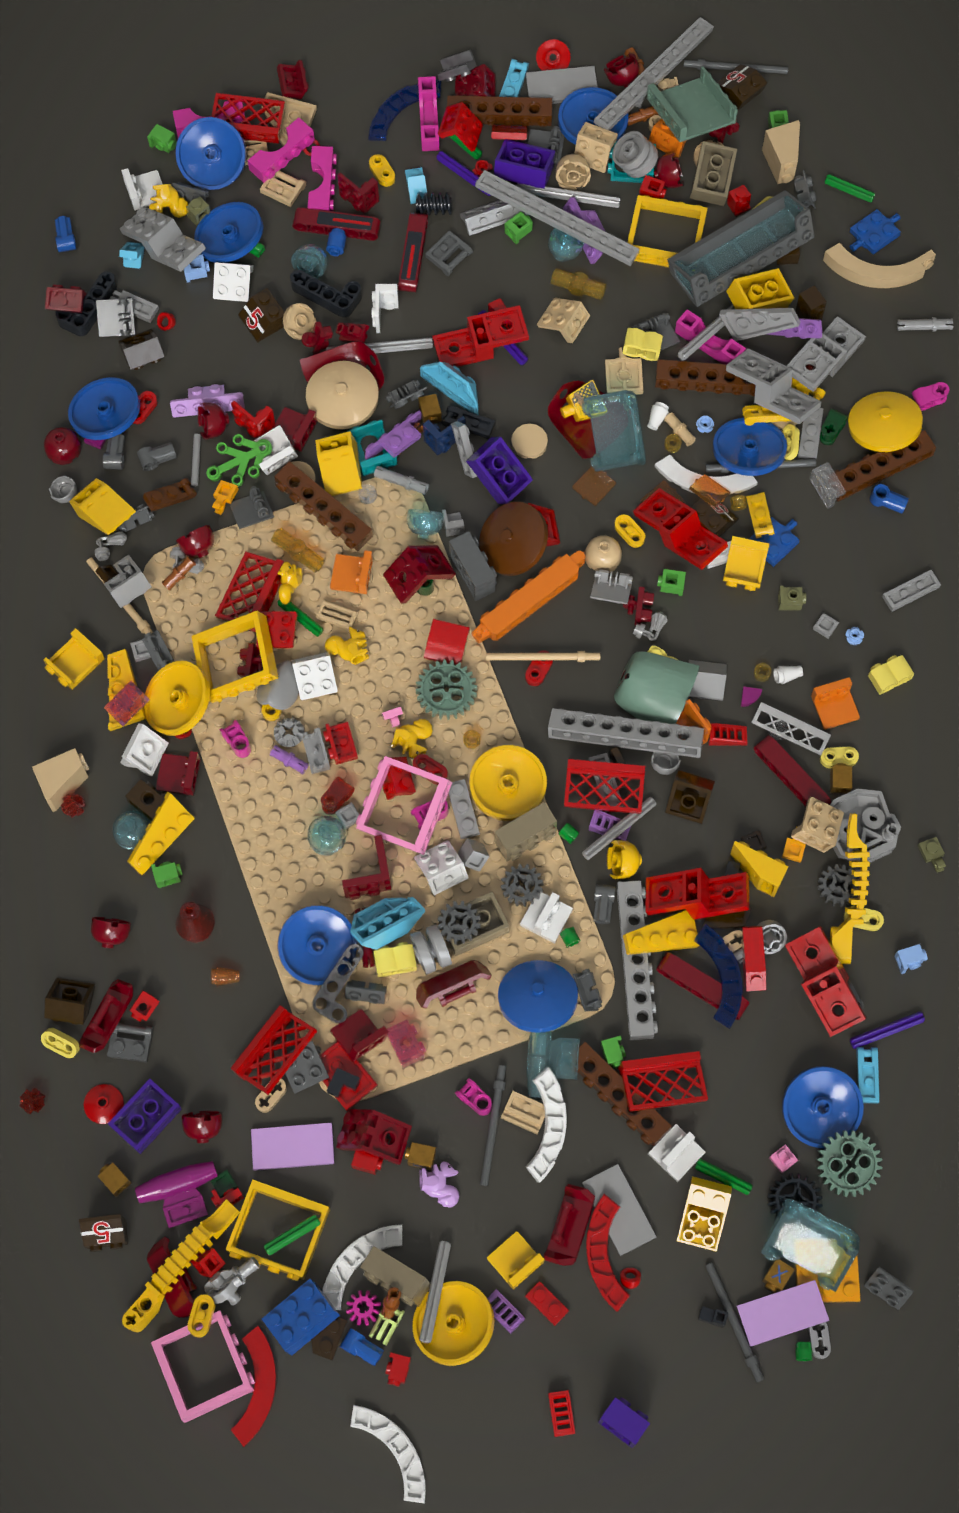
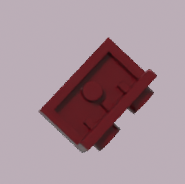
M298 60L296 65L279 64L277 72L282 96L302 99L308 91V82H306L305 77L306 70L303 67L302 60Z

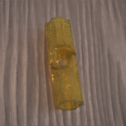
M557 268L554 270L551 284L568 289L575 296H582L584 294L600 300L603 299L607 285L589 279L582 272H575L573 274Z
M283 528L277 529L271 538V541L291 555L294 561L302 563L314 573L322 568L325 559L307 547L303 540L296 539ZM297 548L302 549L300 552H294Z

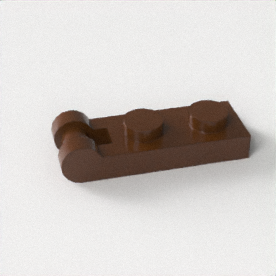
M184 478L180 482L144 493L143 499L152 512L190 500L197 495V492L194 488H191L188 478Z

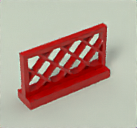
M216 93L211 117L216 118L222 113L226 117L224 120L232 124L244 140L279 144L285 101ZM219 99L227 100L229 102L224 107H221L218 104ZM244 102L246 106L239 110L235 104ZM261 104L263 108L256 112L252 106ZM280 106V110L274 114L270 108ZM233 107L236 112L228 116L225 111ZM250 109L253 114L245 118L242 113ZM267 111L271 116L263 120L259 115ZM237 116H240L243 119V121L240 123H234L232 119H234ZM256 117L261 122L258 125L250 124V121ZM274 119L277 127H269L267 123Z
M245 551L215 614L216 618L231 621L239 618L238 615L247 611L249 613L254 611L268 612L281 585V575H278V571L284 560L277 559L275 561ZM249 558L256 561V565L249 568L246 567ZM267 564L273 565L270 571L263 573L261 567ZM259 568L261 575L251 579L249 572ZM247 574L249 580L239 584V577ZM264 579L263 587L256 589L253 583ZM252 585L254 591L244 595L242 588ZM239 590L242 596L231 600V594ZM256 595V602L248 606L246 599ZM244 600L246 607L236 611L234 604ZM232 606L233 613L229 615L222 614L225 608ZM255 628L250 629L252 632L256 633Z
M568 759L564 807L641 814L645 766ZM571 774H579L583 781L575 786L570 781ZM592 776H599L603 782L594 788L588 780ZM612 777L618 778L622 782L616 789H613L608 783ZM631 779L640 780V787L635 791L627 785ZM586 782L592 791L583 796L578 788ZM605 784L612 792L603 798L597 790ZM623 786L631 793L624 800L617 794V791ZM574 791L582 798L577 803L568 802L569 795ZM594 792L601 799L596 805L590 804L587 800ZM613 794L620 801L616 806H610L606 802ZM634 796L638 801V808H630L625 802Z
M280 1005L236 1060L231 1069L241 1079L246 1080L269 1095L317 1033V1030ZM293 1020L294 1028L286 1030L287 1025ZM309 1030L305 1037L299 1038V1031ZM295 1033V1040L286 1042V1035ZM282 1036V1043L274 1045L277 1038ZM295 1045V1050L287 1054V1047ZM282 1049L283 1055L274 1058V1051ZM269 1052L270 1059L261 1061L263 1056ZM283 1061L282 1067L275 1070L274 1063ZM270 1064V1072L262 1074L261 1067ZM257 1068V1075L248 1077L252 1070ZM270 1077L271 1081L266 1087L262 1086V1079Z
M700 1051L622 1061L618 1069L620 1075H622L629 1112L707 1101L708 1095L700 1065ZM696 1067L697 1076L695 1079L684 1073L687 1068ZM673 1070L679 1074L675 1082L665 1076L668 1071ZM649 1073H655L660 1077L656 1085L646 1079ZM634 1075L641 1081L637 1087H634L628 1082L627 1076ZM681 1077L691 1083L687 1091L677 1084ZM662 1079L672 1085L668 1093L657 1087ZM642 1082L653 1088L648 1096L638 1090ZM695 1085L701 1090L702 1096L695 1097L689 1093V1090ZM674 1087L684 1094L681 1099H675L669 1095ZM654 1090L664 1096L661 1102H656L650 1098ZM635 1093L645 1099L642 1104L633 1105L632 1096Z

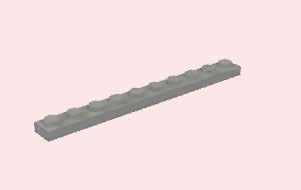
M701 17L697 19L595 117L594 123L610 131L647 95L648 85L653 83L657 85L713 31L714 26Z
M486 170L483 171L476 182V188L629 266L632 265L639 254V249Z

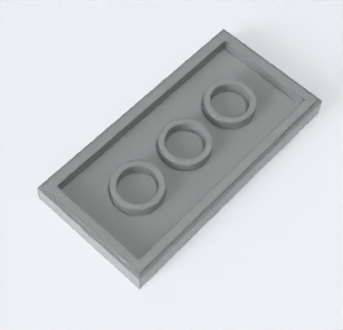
M595 66L526 72L528 97L552 98V104L562 103L569 94L576 90L588 87L598 88Z
M618 1164L582 1182L583 1187L595 1196L594 1208L603 1194H606L621 1206L613 1219L609 1232V1237L619 1256L656 1238Z

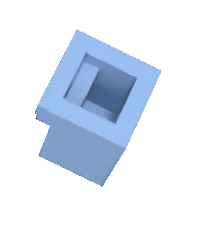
M203 254L198 255L184 268L187 283L190 280L207 277V272L210 271L209 263L204 261Z
M920 944L899 950L894 955L901 974L905 973L908 968L914 970L921 967L923 961L928 960L926 951L921 949Z

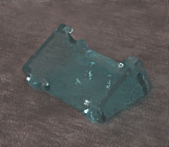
M623 390L584 398L582 408L584 414L591 417L596 453L591 458V465L595 472L645 465L646 456L635 393Z
M786 1199L762 1247L761 1253L771 1261L779 1260L781 1256L818 1275L817 1278L821 1287L836 1292L859 1252L860 1238L855 1232L792 1199Z

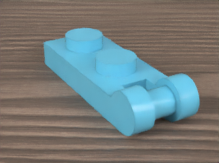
M516 59L511 60L499 97H519L526 72H528L529 63H520Z
M857 1047V1081L863 1103H879L878 1048L864 1049L863 1047ZM864 1057H870L871 1062H864Z

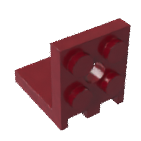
M438 545L408 546L383 574L401 604L407 603L427 580L452 579L456 575ZM404 573H406V581L403 579Z
M382 835L374 836L380 873L342 880L345 898L355 900L361 898L362 895L377 896L380 892L391 890Z
M347 1110L343 1118L344 1123L341 1132L337 1137L336 1148L347 1151H364L393 1164L400 1165L412 1126L376 1110ZM387 1133H389L391 1136V1141L389 1144H387L385 1141V1136Z

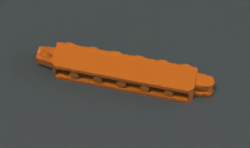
M578 550L571 556L568 554L563 557L559 556L550 567L543 568L537 577L527 580L520 590H514L508 599L498 602L495 609L491 612H485L481 616L480 625L472 632L476 642L481 643L488 638L496 641L575 582L578 579L579 568L585 563L584 559L586 556L584 552Z

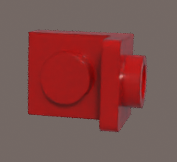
M234 1188L229 1189L223 1194L224 1197L222 1198L219 1197L215 1189L211 1191L214 1195L211 1197V1200L216 1208L220 1207L226 1199L232 1205L244 1199L239 1188L235 1190Z

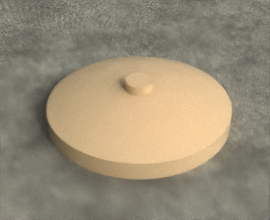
M336 361L324 365L312 375L306 387L308 409L316 412V419L319 423L330 428L349 429L356 427L368 420L378 405L379 391L374 376L368 369L354 362Z

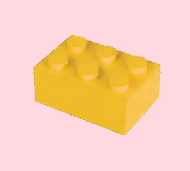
M779 268L736 278L726 291L735 309L788 308L794 299Z

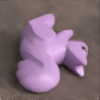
M445 1161L440 1164L439 1169L437 1164H434L432 1172H427L425 1168H421L419 1170L420 1189L429 1196L438 1198V1203L442 1204L443 1207H453L459 1201V1191L452 1185H446V1177L456 1176L459 1172L454 1170Z

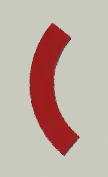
M603 1194L593 1211L587 1232V1259L592 1278L599 1292L607 1303L618 1312L631 1296L615 1277L608 1255L610 1227L621 1206L609 1196Z
M259 1326L242 1338L250 1352L255 1373L251 1402L243 1417L231 1429L243 1447L260 1431L271 1410L276 1390V1366L273 1354Z

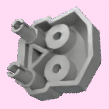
M856 789L832 801L830 806L844 812L836 846L833 847L838 858L851 861L860 860V858L845 857V852L860 851V848L847 847V833L844 829L848 826L850 813L857 814V833L863 843H865V839L870 841L866 843L867 851L870 853V857H867V860L870 863L892 853L896 847L901 826L896 816L889 813L882 791ZM870 817H875L876 821H871Z

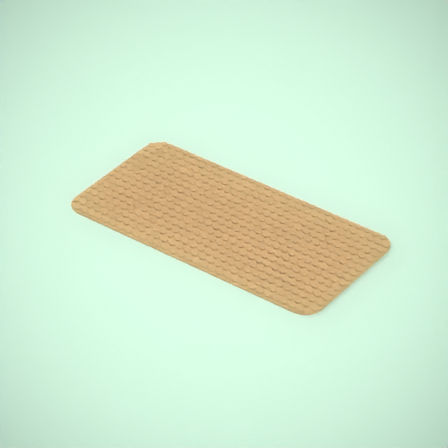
M376 477L362 481V489L333 496L372 529L373 537L358 552L354 548L350 549L347 547L341 537H335L329 527L326 525L322 526L313 514L309 515L306 513L303 506L297 503L274 511V518L242 529H239L238 525L235 524L213 532L215 537L214 545L208 550L209 554L200 559L198 556L191 557L192 559L198 558L204 563L202 572L198 574L188 572L185 575L186 577L183 580L181 579L171 591L162 584V581L173 572L175 559L170 558V551L174 547H179L178 544L155 554L145 565L143 572L151 585V588L144 593L156 630L161 634L174 661H188L195 665L197 663L191 636L228 622L216 618L215 614L245 551L275 561L277 559L284 560V562H289L291 566L295 564L296 569L301 567L302 583L291 594L290 601L322 626L324 630L319 637H316L297 621L294 647L273 648L276 665L286 660L292 663L291 660L327 652L324 647L325 642L333 635L342 637L344 641L351 638L349 630L316 619L323 600L358 612L353 629L365 633L367 641L365 643H367V646L362 649L368 650L366 654L369 655V659L354 665L350 661L342 659L339 654H329L338 690L336 693L301 700L298 694L295 703L288 709L282 710L277 720L268 721L263 717L261 711L262 704L258 702L256 697L257 686L252 691H243L238 696L222 699L221 702L211 703L209 701L203 717L192 728L292 1014L317 1030V1033L310 1042L313 1041L315 1046H320L322 1052L319 1055L337 1042L330 1031L339 1023L331 1022L312 1007L313 998L322 985H310L296 980L285 970L280 961L277 949L278 936L283 924L293 913L309 906H326L343 914L352 925L355 910L358 908L362 911V908H367L384 898L407 899L408 897H414L425 908V913L407 934L387 944L386 946L389 948L396 947V944L401 942L412 944L410 934L417 931L422 932L426 941H428L426 928L434 924L437 926L440 924L438 917L441 915V909L447 910L446 904H449L451 907L453 906V901H456L457 905H460L461 901H464V904L490 892H493L508 922L509 933L458 956H455L446 935L443 936L452 965L442 968L437 963L436 958H434L436 971L427 975L421 964H419L416 955V971L386 977H378L376 965L370 968L369 960L368 968H363L362 959L360 960L347 981L366 982L365 988L369 987V982L387 986L385 1004L345 999L347 982L334 1001L346 1009L347 1018L362 1009L377 1029L385 1026L389 1031L384 1042L357 1059L378 1085L360 1101L370 1099L551 1032L534 1033L521 1030L507 1021L500 1010L498 1002L499 985L508 971L521 963L534 960L553 962L566 969L572 977V974L582 973L585 969H590V972H593L596 985L592 987V990L598 989L602 1000V1007L598 1008V1011L585 1012L578 993V1003L573 1016L557 1029L587 1019L603 1010L612 997L615 985L612 964L596 924L593 922L594 919L561 837L558 835V830H556L555 836L552 839L541 841L535 849L524 851L522 856L514 861L512 859L506 861L495 844V831L511 821H502L486 815L477 807L471 796L469 785L470 773L474 763L483 753L502 745L525 747L490 660H486L484 645L482 642L477 643L472 636L476 625L456 575L452 579H433L434 591L432 594L423 596L417 591L405 604L400 603L383 576L384 572L408 546L438 545L449 563L450 561L423 494L413 490H406L405 487ZM368 498L370 503L364 502L363 499ZM324 505L318 507L320 510L327 508ZM340 517L332 518L333 521H339L341 519ZM348 528L346 530V532L352 533L354 531V529ZM365 550L372 551L373 563L367 594L330 589L336 554L363 557ZM185 555V558L180 559V562H183L187 555ZM249 558L246 567L249 568L257 563ZM267 564L261 567L263 573L270 571L273 565ZM259 568L249 572L251 579L261 575ZM406 573L403 575L404 581H406ZM247 574L239 577V584L249 580ZM262 579L253 584L258 589L263 587L265 582ZM424 583L422 586H428L429 583ZM252 585L242 588L244 595L254 591ZM237 590L233 592L230 597L231 600H234L238 597H241L242 595L240 591ZM278 592L268 612L284 611L277 603L279 600ZM254 595L247 598L248 606L255 603L257 597ZM244 600L234 604L236 611L246 607ZM232 606L225 608L222 614L229 615L233 613ZM324 607V609L329 610V611H331V612H336V613H339L340 615H343V616H346V617H349V618L352 617V616H350V615H347V614L338 612V611H336V610H333V609ZM244 612L238 616L241 617L249 614V612ZM433 619L470 627L461 669L467 666L468 670L466 673L473 672L471 678H476V683L473 685H477V690L474 691L477 693V698H473L475 701L474 705L469 704L470 711L464 709V715L457 713V719L450 715V719L447 720L446 715H443V718L440 720L439 714H436L433 718L432 711L426 713V707H420L422 701H417V696L419 695L416 694V689L418 688L416 687V682L420 681L419 675H424L423 669L429 671V664L434 667L436 666V661L424 659ZM249 629L205 646L213 689L241 679L237 674V669L239 665H246V661L240 659V649L248 648L249 643H254L256 647L257 635L255 632ZM459 678L451 679V682L457 683L460 681ZM439 679L432 680V683L439 684L441 682V680ZM455 695L452 697V699L458 701L461 699V697L459 695ZM438 696L433 698V701L440 702L442 700V698ZM401 707L403 714L397 716L400 725L392 727L390 719L383 720L382 712ZM274 710L269 711V714L275 713ZM284 717H293L301 722L304 727V733L308 732V734H312L314 729L320 728L330 770L312 774L310 766H308L302 775L295 769L284 766V763L278 759L271 757L270 752L277 745L288 753H294L295 757L309 764L303 740L293 747L282 746L275 740L274 727L277 725V722L283 720ZM235 719L248 738L251 747L250 754L245 758L235 755L219 731L220 728L224 729L231 725ZM418 719H426L432 724V735L427 739H418L417 744L427 749L425 755L446 767L448 771L447 779L449 781L455 782L465 779L480 834L469 837V839L482 843L490 857L480 872L464 866L468 879L433 895L426 877L414 859L420 853L383 840L391 890L380 892L377 896L362 895L361 898L355 900L345 898L342 880L379 874L380 867L374 836L356 829V824L345 830L335 812L352 802L358 813L362 814L364 800L371 792V782L377 777L379 762L385 756L407 757L408 765L413 766V759L408 754L409 750L402 755V746L397 745L395 748H391L396 727L399 728L406 724L413 725V722ZM348 722L358 759L336 765L335 760L330 759L328 748H331L329 741L325 742L323 731L326 730L325 724L329 723V726ZM284 727L286 732L284 736L287 734L293 735V728L287 729ZM240 744L237 748L242 749L246 745ZM421 763L419 765L420 768H424L426 766L424 763ZM411 773L416 792L413 795L395 796L393 799L387 800L382 786L367 826L415 845L420 830L415 816H412L410 812L415 807L433 800L438 785L433 784L424 777ZM448 794L446 801L449 814L445 819L436 823L426 851L448 840L458 854V851L467 839H460ZM544 797L542 803L545 802L546 805H547V802H546L545 797ZM519 864L522 865V868L529 864L530 870L535 867L537 870L536 874L540 873L542 876L539 880L544 882V885L540 886L543 888V893L551 896L552 892L560 896V902L573 908L562 931L566 928L574 927L581 941L572 947L566 948L560 935L554 944L521 927L520 923L531 903L528 901L526 907L521 902L518 906L515 905V901L509 903L508 897H504V891L501 889V885L504 884L501 879L507 878L505 872L511 873V867L513 866L515 869H518ZM519 880V885L526 890L525 885ZM471 960L481 962L492 974L490 980L479 978L473 981L477 992L465 995L444 1007L441 1006L438 997L431 1000L427 1008H422L416 999V989L420 983ZM336 982L327 984L329 992H335L338 988ZM466 984V985H464V986H462V987H459V988H457V989H455V990H453V991H451V992H448V993L444 994L443 997L446 996V995H448V994H450V993H453V992H455V991H457V990H459V989H461V988H464V987L468 986V984ZM324 998L316 1000L317 1008L324 1009L327 1002ZM335 1009L332 1016L335 1020H341L343 1012L340 1009ZM309 1030L299 1031L301 1038L305 1037ZM322 1081L319 1082L321 1088L327 1093L326 1085Z

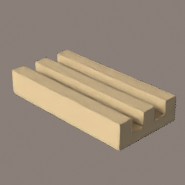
M323 600L316 619L349 630V627L353 628L358 612ZM324 607H327V608L336 610V611H338V612H341V613L350 615V616H352V617L349 618V617L340 615L339 613L331 612V611H329V610L324 609Z

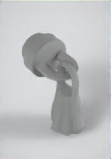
M118 531L112 535L98 538L96 544L99 548L95 549V557L99 561H106L110 556V550L104 546L124 545L127 535L122 531Z
M174 547L170 551V558L175 559L173 568L178 567L182 563L180 559L185 558V554L179 547ZM198 558L193 559L196 565L189 572L198 574L202 572L204 563Z
M661 611L656 612L652 615L649 631L645 630L646 625L641 623L636 624L633 634L639 639L644 635L651 641L656 640L662 627L667 623V616Z

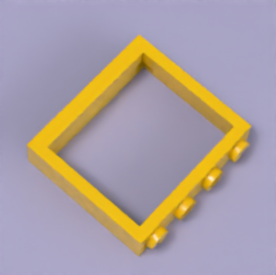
M646 195L637 196L627 243L633 245L641 209L700 219L695 243L702 239L707 207L685 204L684 202H673L667 199L651 198ZM633 245L639 249V254L634 260L638 262L669 267L667 259L677 254L675 252Z
M254 611L191 636L197 666L205 672L209 680V701L211 703L221 702L222 699L227 697H236L243 691H252L259 685H267L270 681L279 678L266 615L259 611ZM255 628L263 670L213 689L205 646Z
M252 1179L226 1251L230 1253L229 1257L241 1260L242 1257L249 1260L251 1257H254L260 1265L267 1266V1270L272 1273L279 1274L281 1271L286 1273L289 1279L298 1281L300 1278L304 1280L330 1208ZM257 1192L320 1215L319 1221L321 1224L315 1228L300 1271L236 1248Z

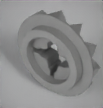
M284 717L274 727L275 740L282 746L293 747L299 744L304 737L303 725L293 717ZM284 727L287 729L293 728V735L287 734L284 736L286 733Z

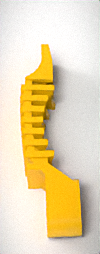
M850 813L847 847L860 848V851L845 852V857L860 858V860L849 861V866L860 867V870H851L854 877H860L859 879H852V884L859 886V889H851V894L858 895V898H849V903L855 905V907H845V912L849 914V917L839 926H831L830 944L842 964H851L853 926L855 924H864V919L861 916L866 915L864 905H867L865 895H868L866 886H869V881L867 880L869 871L867 867H870V862L867 860V857H870V853L867 851V845L858 836L857 814Z
M227 1199L210 1217L201 1221L198 1227L195 1226L192 1229L193 1232L185 1237L186 1240L178 1245L179 1248L174 1250L172 1256L165 1260L166 1263L163 1266L161 1265L158 1268L159 1271L151 1276V1283L148 1281L145 1284L146 1290L123 1315L122 1324L125 1328L133 1332H141L160 1311L166 1292H171L173 1289L170 1284L172 1282L176 1284L179 1281L176 1278L177 1275L182 1276L185 1273L183 1268L191 1266L189 1261L191 1259L196 1261L198 1258L197 1252L199 1251L203 1254L206 1251L203 1248L205 1244L209 1248L213 1245L210 1238L213 1236L217 1240L240 1212ZM151 1301L150 1309L145 1310L146 1303Z

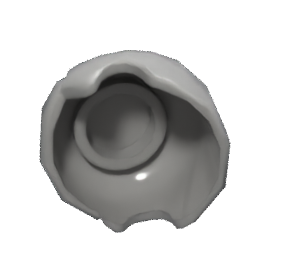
M68 476L57 477L49 488L51 498L62 504L69 503L77 495L75 481Z
M654 752L651 756L653 769L663 775L674 773L681 762L679 755Z

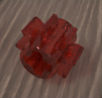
M73 792L71 795L67 794L62 798L64 801L61 804L62 811L66 815L73 818L84 812L82 808L86 804L81 795Z
M33 1088L32 1091L26 1089L22 1096H20L21 1104L19 1106L28 1114H31L32 1111L39 1113L43 1106H45L43 1100L45 1095L36 1088Z

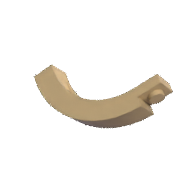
M838 243L825 251L823 261L834 272L856 284L873 288H895L911 284L923 278L925 270L934 264L936 254L931 249L908 263L895 266H880L858 259L849 253L841 243Z

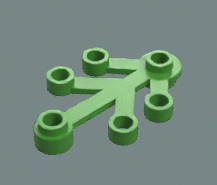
M236 434L233 437L234 444L251 448L252 450L248 452L228 447L224 442L218 443L216 449L220 454H228L236 458L218 467L215 465L210 466L206 471L207 477L211 481H219L222 473L239 465L237 473L231 479L232 483L239 487L244 482L243 477L249 460L256 457L254 465L248 469V474L251 478L259 477V464L272 453L273 449L272 444L268 440L261 439L254 442L245 439L241 434ZM237 438H242L240 443H236ZM262 445L266 446V449L264 451L260 450V447ZM221 446H225L224 451L219 450ZM256 469L257 473L255 475H251V471ZM212 470H216L215 475H211ZM236 478L241 479L239 483H235Z

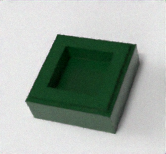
M228 1169L220 1173L218 1177L210 1180L220 1198L224 1197L223 1194L229 1189L234 1188L235 1190L238 1188Z

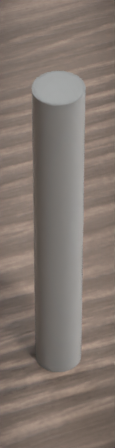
M194 434L191 486L195 487L198 486L200 434Z

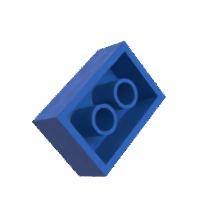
M309 1279L264 1316L262 1320L284 1351L292 1356L338 1318L340 1314L317 1283Z

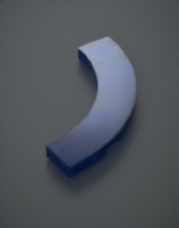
M436 80L437 98H441V81ZM418 84L410 87L408 85L398 90L379 107L369 129L368 138L370 141H386L389 127L395 117L406 107L419 101Z
M705 924L694 941L710 955L718 969L722 994L720 1005L713 1018L730 1029L741 1006L743 993L741 971L733 952L729 950L723 938Z

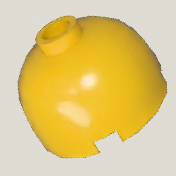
M614 840L611 842L613 847H609L607 852L608 869L612 868L613 873L610 876L613 879L630 878L641 865L642 856L639 854L636 846L629 841Z

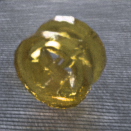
M677 434L668 435L665 439V449L671 453L679 451L682 442L681 438ZM673 440L674 443L676 441V446L669 445L670 441Z
M737 495L730 498L731 509L734 511L746 509V496Z
M766 663L756 665L754 669L756 680L760 682L769 680L771 667ZM760 669H762V671L766 670L765 676L763 674H758Z
M468 730L464 734L463 741L467 748L475 749L480 745L481 737L476 730ZM469 736L476 737L475 743L468 742Z

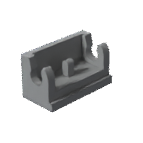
M320 728L314 729L312 734L305 732L302 740L311 773L315 774L330 770Z

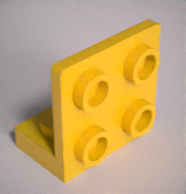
M515 1232L487 1257V1260L513 1290L540 1267L545 1260L532 1249L519 1232Z

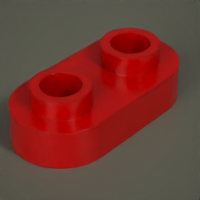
M145 391L139 395L140 417L136 418L133 424L143 423L157 406V398L153 392Z
M542 650V651H539V652H537V653H550V652L545 651V650ZM532 660L525 674L526 682L531 686L541 685L552 667L553 660ZM532 673H537L538 676H537V677H533L531 674H532Z
M419 754L413 759V767L434 775L440 773L442 778H448L446 767L428 755ZM421 763L426 765L424 768L419 767ZM427 779L428 781L432 782L433 784H436V785L439 784V783H437V782H435V781H432V780Z

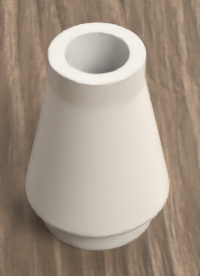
M656 402L655 405H652L648 428L652 430L658 429L669 413V407L666 404Z
M800 665L778 666L773 671L775 682L785 684L798 677H802V667Z

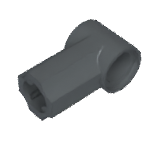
M119 434L108 439L107 450L103 455L104 469L123 470L124 435Z
M171 442L155 448L143 447L137 452L144 471L153 470L158 467V464L177 458Z
M596 884L593 922L610 924L616 886Z

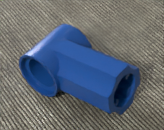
M58 217L55 220L58 252L76 250L70 217Z
M884 484L875 486L870 495V502L874 506H884L901 514L904 512L909 499L890 491Z
M351 1328L339 1346L348 1353L359 1356L373 1366H376L384 1352L383 1349L366 1340L365 1336Z

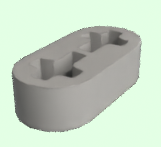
M826 1322L819 1324V1326H823V1330L820 1331V1337H818L817 1331L813 1330L814 1326L808 1328L812 1355L817 1359H824L831 1352ZM818 1340H821L822 1347H826L823 1355H820V1352L815 1350V1348L819 1347Z

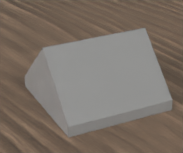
M689 660V663L700 666L689 697L723 701L727 664Z

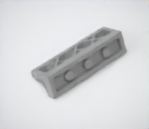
M498 200L460 213V217L465 222L467 233L470 236L505 224L519 212H522L525 216L529 214L502 200Z
M762 702L751 722L818 755H822L831 737V734ZM761 711L769 714L771 722L762 724L757 721ZM784 721L787 723L789 730L779 732L774 723ZM773 724L774 729L768 727V725ZM801 729L804 731L806 738L798 741L794 739L792 731ZM788 732H790L791 737H790V736H787V735H785V734L788 733ZM818 737L824 740L820 750L813 748L809 739ZM807 740L809 745L804 744L802 742Z

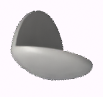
M289 660L276 665L278 679L270 681L267 685L258 686L256 697L260 704H269L274 709L285 710L295 703L299 691L293 665Z

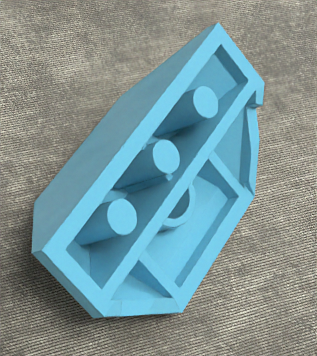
M445 362L431 363L420 367V376L468 412L478 415L476 383L471 377H466L459 368Z
M408 897L407 899L384 898L354 914L350 933L362 946L378 950L407 934L425 913V908L414 897Z

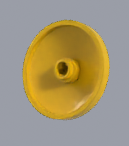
M877 392L863 397L855 403L848 417V427L852 438L864 448L878 452L896 451L910 445L919 436L923 423L922 412L917 403L908 396L896 392Z
M175 661L165 665L153 676L145 692L143 707L146 720L154 730L164 735L176 736L189 731L200 721L210 699V684L205 672L191 662Z
M514 745L497 746L483 753L474 763L469 780L470 792L477 807L486 815L502 821H513L542 803L547 789V776L542 763L532 752Z
M450 1281L443 1283L432 1340L430 1343H423L419 1340L429 1294L427 1292L419 1307L417 1306L413 1317V1335L420 1350L434 1362L448 1366L467 1363L480 1355L488 1345L494 1331V1312L487 1297L478 1288L466 1282Z

